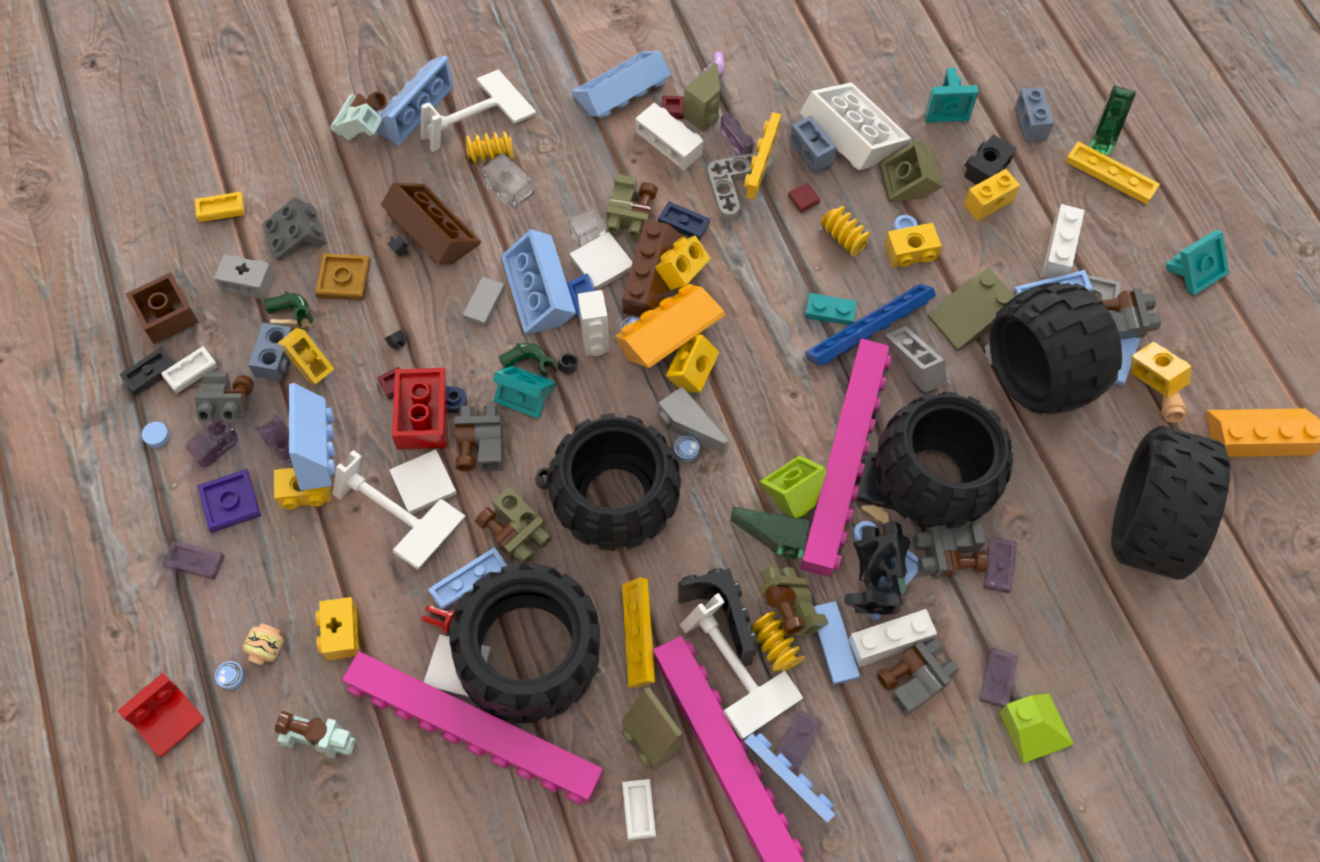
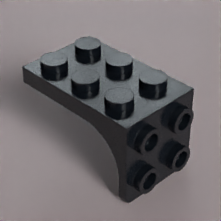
M716 568L710 570L706 575L698 577L697 575H688L682 578V581L678 583L677 590L679 603L696 599L710 601L719 593L724 601L720 608L726 616L738 658L744 667L752 665L753 656L756 655L755 648L758 647L757 638L754 631H749L747 622H750L748 609L746 606L742 607L741 587L738 581L734 582L730 568L726 570Z

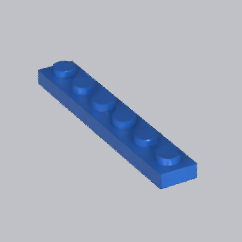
M918 284L807 350L805 354L808 361L820 366L830 363L832 358L850 351L852 346L859 343L861 339L868 340L875 332L888 328L890 323L908 316L909 312L915 308L926 305L930 299L936 296L934 288L923 284Z

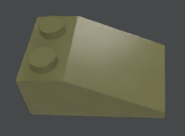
M987 268L969 279L932 310L927 317L956 351H959L988 333L992 319L996 317V312L1015 296L990 268Z
M649 687L646 688L622 719L623 730L621 734L629 745L634 743L640 751L637 753V756L644 767L650 766L655 772L681 753L682 732Z

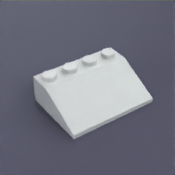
M852 82L811 91L799 112L804 118L812 116L836 146V151L843 154L850 161L851 165L858 170L873 167L912 139Z

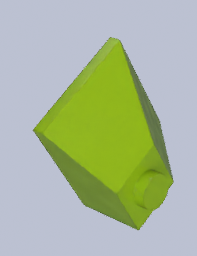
M799 455L759 482L779 509L796 520L805 516L809 510L816 506L827 470L825 467Z
M1049 693L1031 695L1006 704L999 712L1023 764L1074 745Z

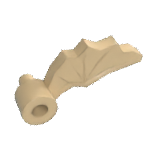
M304 318L301 321V329L309 331L312 329L308 318ZM270 319V324L291 327L292 330L300 327L296 320Z
M874 504L861 507V510L870 515L875 522H880L883 526L886 522H889L888 512H885L883 507H876Z

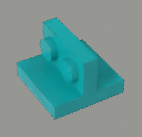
M947 68L942 87H932L924 114L925 123L969 121L979 93L978 86H961V78L957 77L956 68Z
M1215 230L1180 251L1173 259L1165 263L1168 272L1184 276L1187 293L1195 295L1229 274L1222 231Z
M510 366L495 372L493 382L498 383L493 402L535 418H540L547 396L555 390L557 382L521 368Z

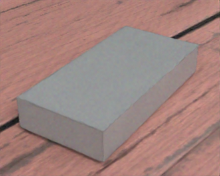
M482 276L463 313V318L486 327L505 289L504 284Z

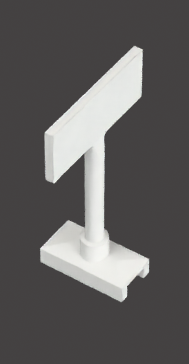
M496 70L476 80L490 96V99L446 117L440 116L430 103L421 105L420 138L422 140L429 138L430 150L435 152L440 150L442 130L447 129L448 125L484 110L498 106L513 124L536 115V111L500 70Z
M353 450L349 456L348 466L344 467L339 464L336 467L332 494L341 500L351 489L356 492L361 491L412 527V530L393 549V553L419 570L464 520L465 515L440 499L422 519H417L366 483V479L358 474L361 455Z
M718 593L705 606L702 603L699 604L680 626L685 633L699 626L702 627L706 634L709 633L747 689V696L723 711L742 740L802 700L803 696L785 671L760 687L756 685L718 629L719 624L713 614L724 603Z

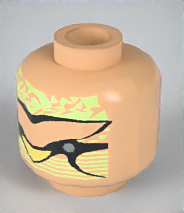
M260 623L259 627H252L242 647L243 651L249 655L247 660L263 666L265 661H275L284 641L283 637L279 635L281 631Z

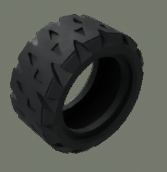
M1162 425L1155 427L1142 438L1126 472L1114 514L1111 545L1114 555L1120 564L1175 580L1185 579L1199 568L1206 558L1217 534L1229 491L1230 459L1225 446L1220 441Z
M523 563L503 566L500 573L489 572L473 584L472 591L464 593L455 608V618L450 624L449 643L452 659L464 691L475 704L481 705L485 712L503 720L511 718L515 723H534L543 717H547L548 720L567 711L572 703H577L589 689L592 678L596 675L599 663L600 624L598 622L597 610L590 596L585 595L582 586L566 573L562 576L555 568L533 563L534 568ZM518 608H538L553 614L565 625L572 643L566 658L555 670L537 679L515 680L497 673L487 664L481 654L484 636L492 623L509 611Z

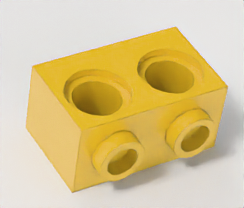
M696 236L688 239L685 237L678 239L673 244L674 248L664 253L660 257L662 261L655 267L670 290L687 285L711 259Z

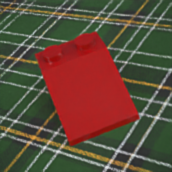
M395 369L392 438L396 449L447 448L446 369Z

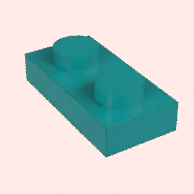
M810 293L805 318L851 325L854 322L857 301Z

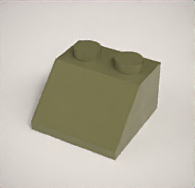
M715 62L684 89V118L703 132L710 126H714L719 119L720 84L718 64Z
M918 140L881 162L889 200L892 202L925 198L942 188L934 152Z

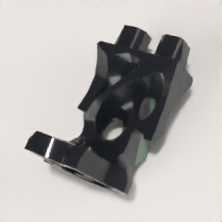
M895 521L886 522L884 524L883 536H880V530L875 526L862 528V540L853 542L860 561L859 581L864 582L867 588L865 592L845 595V604L855 608V613L892 615L901 611V606H903L901 595L906 592L905 575L907 568L905 558L911 543L910 538L903 536L901 524ZM885 576L887 578L885 586L878 588L880 578Z

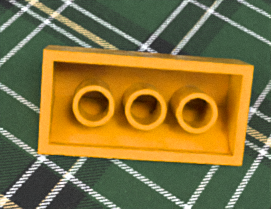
M688 284L680 288L679 293L675 296L662 300L660 306L656 309L643 313L640 316L641 319L635 323L625 325L615 338L628 361L650 368L726 314L702 287Z
M1305 408L1207 410L1205 412L1211 439L1220 441L1225 446L1229 457L1315 455L1320 450V419Z

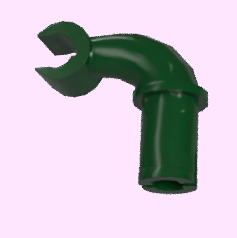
M286 291L281 296L264 299V305L268 314L284 309L293 310V308H296L293 315L299 326L302 327L301 321L304 318H308L310 324L313 322V316L308 308L307 300L300 294L288 293Z
M516 343V347L498 356L504 368L513 366L523 359L533 358L540 364V372L543 376L548 378L545 366H551L555 372L557 370L555 360L548 357L542 348L531 343Z

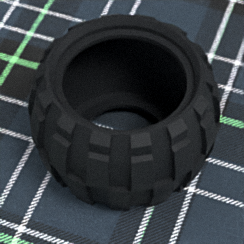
M1056 282L1033 287L1019 293L1008 301L1003 308L996 312V317L992 319L989 345L996 373L1013 399L1033 413L1055 414L1076 410L1099 398L1118 378V371L1121 370L1122 344L1116 323L1104 303L1082 285L1077 283L1073 285L1070 283L1060 284Z
M944 391L937 396L930 393L914 399L907 407L904 406L897 411L889 420L878 441L875 462L877 479L881 480L880 488L886 501L891 500L896 506V512L903 518L909 517L917 521L919 526L926 528L937 525H947V529L957 528L967 524L969 521L973 522L988 513L1003 495L1012 472V441L1008 430L1003 429L999 422L1001 419L993 410L989 411L980 404L981 401L971 396L968 398L959 396L957 392ZM922 450H936L948 455L960 468L962 483H951L935 477L920 464L915 454Z
M615 413L601 414V419L591 421L588 418L575 427L572 434L567 433L557 446L555 458H552L547 477L549 498L554 513L562 526L571 530L572 535L586 545L591 543L599 545L600 550L615 551V548L627 547V550L641 546L643 540L647 538L652 539L665 528L667 520L674 515L679 503L681 488L680 465L672 447H669L664 435L652 425L647 427L640 418L631 415L621 418L615 417ZM609 469H622L634 474L642 483L645 494L639 501L622 508H605L586 500L589 483L596 475Z

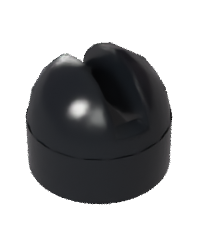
M402 329L384 338L390 348L399 350L398 343L401 347H404L406 344V337Z
M570 353L562 354L558 360L559 371L565 375L574 373L578 365L577 357Z
M542 468L536 474L535 482L540 489H549L547 479L549 468ZM543 475H547L546 484L543 483Z

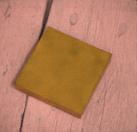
M323 253L315 289L316 298L364 301L371 263L370 256Z

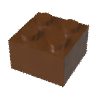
M171 272L126 293L142 327L153 344L199 323Z

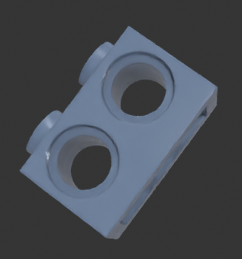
M1043 87L1021 89L1015 109L1025 142L1047 140L1054 122Z
M812 116L792 125L790 143L814 174L834 163L836 146Z
M262 323L248 363L254 377L283 381L285 373H288L290 370L291 361L276 342L292 332L291 327Z

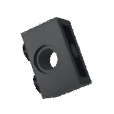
M993 134L988 141L984 140L977 150L978 153L975 156L971 155L965 163L967 169L964 177L977 185L1005 170L1013 159L1016 147Z

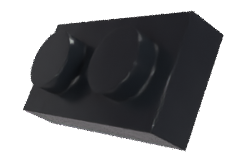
M160 347L119 374V376L136 396L163 378L161 373L175 363L164 349Z

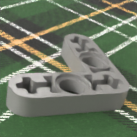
M759 152L716 160L709 164L707 177L718 213L723 220L733 221L739 216L740 203L733 181L745 179L747 174L751 175L750 163L753 156H757ZM770 156L769 161H768V164H767V166H766L764 175H765V174H768V173L770 172V170H771V166H772V158H771V156ZM741 164L746 169L744 171H736L733 167ZM720 187H726L730 190V192H728L727 194H721L717 191V189H719ZM729 201L730 209L733 211L729 212V210L726 209V202Z

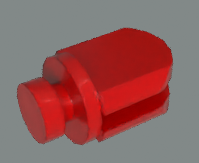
M427 605L425 608L426 612L444 618L445 621L443 622L425 615L422 616L421 621L443 629L445 634H450V624L455 618L454 611L447 612Z

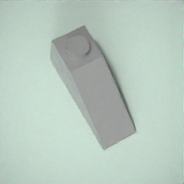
M907 326L885 335V339L911 380L925 393L947 384L944 359Z
M683 387L658 403L657 416L664 426L668 425L673 432L682 436L694 437L698 443L723 454L728 451L729 440Z

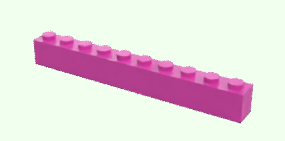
M864 339L860 340L826 468L827 473L819 495L800 567L801 570L831 577L833 569H839L842 555L837 554L839 545L844 547L848 532L843 529L845 522L850 523L854 508H850L849 505L851 500H856L859 486L855 485L856 477H862L865 463L860 462L862 455L867 456L870 441L866 440L867 433H873L876 419H872L873 411L878 412L881 398L877 397L878 390L883 391L887 378L882 376L883 370L889 369L892 356L887 355L888 345Z
M681 635L653 649V658L759 860L761 862H804L801 857L804 852L796 838L792 839L787 831L790 827L786 817L782 812L778 813L773 805L776 800L768 786L764 788L759 779L762 777L761 771L755 761L751 763L748 759L746 743L740 737L737 738L732 729L733 726L723 713L719 705L722 703L721 697L715 688L711 690L706 680L709 679L708 673L703 665L698 666L694 658L696 652L691 642H685Z
M358 651L342 679L348 687L346 691L353 696L361 698L364 695L371 699V704L385 710L387 706L395 710L394 715L405 721H409L410 718L419 722L418 726L430 733L436 730L443 734V739L454 745L461 742L467 745V750L479 757L482 754L492 757L491 762L504 769L508 765L517 770L516 774L528 781H531L533 777L541 781V786L550 792L556 793L557 790L567 794L566 799L577 805H581L582 802L590 804L604 775L603 768Z

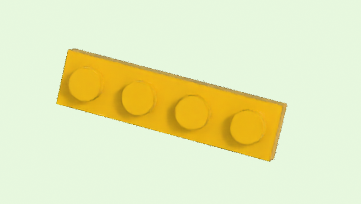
M772 112L770 121L766 120L764 123L762 134L765 135L764 138H759L756 151L759 153L757 156H753L750 165L752 173L751 175H746L744 188H747L746 198L756 199L780 128L781 114Z
M1079 141L1065 161L1146 205L1160 185L1156 181Z
M642 577L622 584L628 687L634 689L655 683L648 579Z

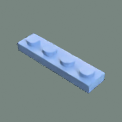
M751 733L744 742L828 823L835 815L831 810L834 804L822 793L817 797L810 790L813 784L802 773L797 777L789 769L792 764L781 753L776 757L769 750L772 744L761 733L757 736Z

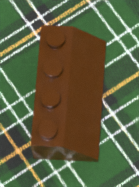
M392 183L381 203L388 216L396 220L401 229L409 234L416 241L417 246L424 249L430 255V259L436 264H454L481 243V240L425 184Z
M645 219L622 297V310L624 314L640 317L643 313L659 307L662 300L677 294L678 288L670 290L655 268L662 261L660 257L667 251L674 248L673 244L678 239L684 237L669 224Z

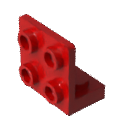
M164 673L160 674L117 710L123 719L135 727L159 757H163L205 720L178 686Z

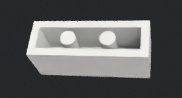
M653 103L635 118L636 133L683 170H686L703 155L702 138L697 133H693L686 128L683 122L677 121L666 109L659 107L657 104Z
M1061 204L1053 222L1042 277L1054 278L1070 273L1083 220V209Z
M603 291L579 293L580 326L585 355L600 356L609 352L608 317Z
M927 609L852 633L849 643L858 668L906 652L919 641L925 643L934 639L937 632Z

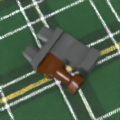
M1134 288L1133 291H1122L1114 299L1103 300L1100 296H1097L1108 310H1116V313H1111L1116 323L1120 339L1144 338L1148 331L1158 330L1162 322L1159 314L1148 315L1147 310H1153L1156 306L1154 294H1142L1141 288Z
M205 372L203 377L204 385L194 397L198 421L200 423L209 422L210 420L235 422L236 419H245L246 410H248L246 396L254 388L253 380L246 375H240L235 378L232 386L233 390H231L228 372Z
M460 406L459 414L455 417L454 422L455 436L460 446V456L455 460V469L459 471L474 470L476 460L471 456L472 446H479L478 464L480 470L503 471V425L497 406H484L483 416H474V407Z
M973 521L961 527L948 529L947 525L931 526L927 531L916 533L913 537L914 548L916 550L927 549L928 556H920L918 558L919 573L931 574L932 579H939L941 576L951 577L961 569L973 568L977 573L986 572L988 569V557L984 551H979L986 543L982 521ZM974 552L972 557L959 556V553Z
M936 638L925 643L919 641L905 652L902 660L891 670L883 668L876 673L880 684L887 691L896 687V680L906 674L912 679L904 686L902 685L897 688L890 697L904 717L910 715L945 689L959 671L953 660L949 659L940 665L934 658L943 651Z

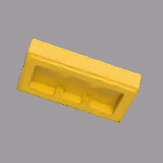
M242 192L195 199L198 223L245 215Z

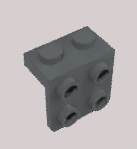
M295 197L263 223V229L272 256L277 260L283 258L303 241L317 247H322L327 243L323 234L324 229L317 217L316 208L312 204L305 203Z

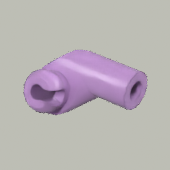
M715 52L713 54V62L718 64V74L720 76L725 71L724 55L722 52Z

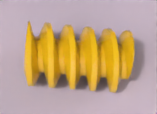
M505 131L502 132L501 138L494 132L492 139L485 133L482 141L478 134L475 135L474 142L471 141L469 136H466L468 162L472 158L474 164H478L479 157H481L483 163H487L488 156H490L493 162H496L497 155L504 161L506 154L509 155L511 160L514 159L511 135L508 137Z
M844 206L828 211L822 217L820 225L825 227V230L831 233L834 239H838V243L841 246L844 245V249L850 252V256H857L866 247L871 233L867 231L862 234L864 226L860 225L856 228L858 220L855 218L849 221L852 214L849 212L843 215L846 209Z
M772 611L762 616L753 624L750 630L751 632L754 631L755 635H757V643L763 644L761 647L762 652L769 653L766 659L768 662H774L772 669L775 672L793 668L805 659V656H795L800 650L799 646L790 647V644L795 640L794 637L785 639L784 630L779 629L784 620H774L778 611Z

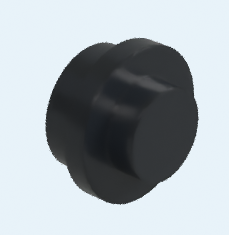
M393 236L390 237L387 245L399 257L409 253L406 250L409 245L400 236L396 239Z

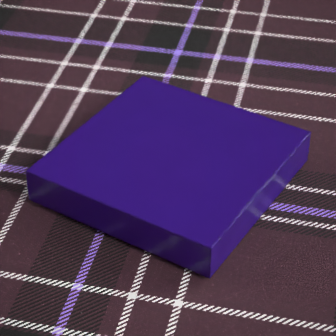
M248 469L197 485L211 533L262 516Z

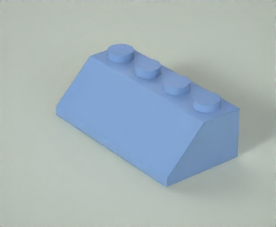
M661 50L642 51L572 90L571 93L590 116L603 118L611 113L612 108L616 106L618 108L623 107L629 103L630 98L634 96L637 98L646 94L649 87H658L666 82L665 78L671 76V73Z
M444 55L430 60L424 67L419 69L417 75L410 82L405 84L403 90L391 99L387 107L378 113L383 119L377 128L379 135L400 146L421 123V105L430 103L435 108L449 93L454 85L448 57Z
M530 229L501 255L523 331L527 335L560 327L576 314L552 236Z
M292 383L289 384V454L300 491L332 486V475L336 473L334 459H331V457H335V448L333 441H330L335 439L333 425L330 424L334 422L332 408H327L324 397Z

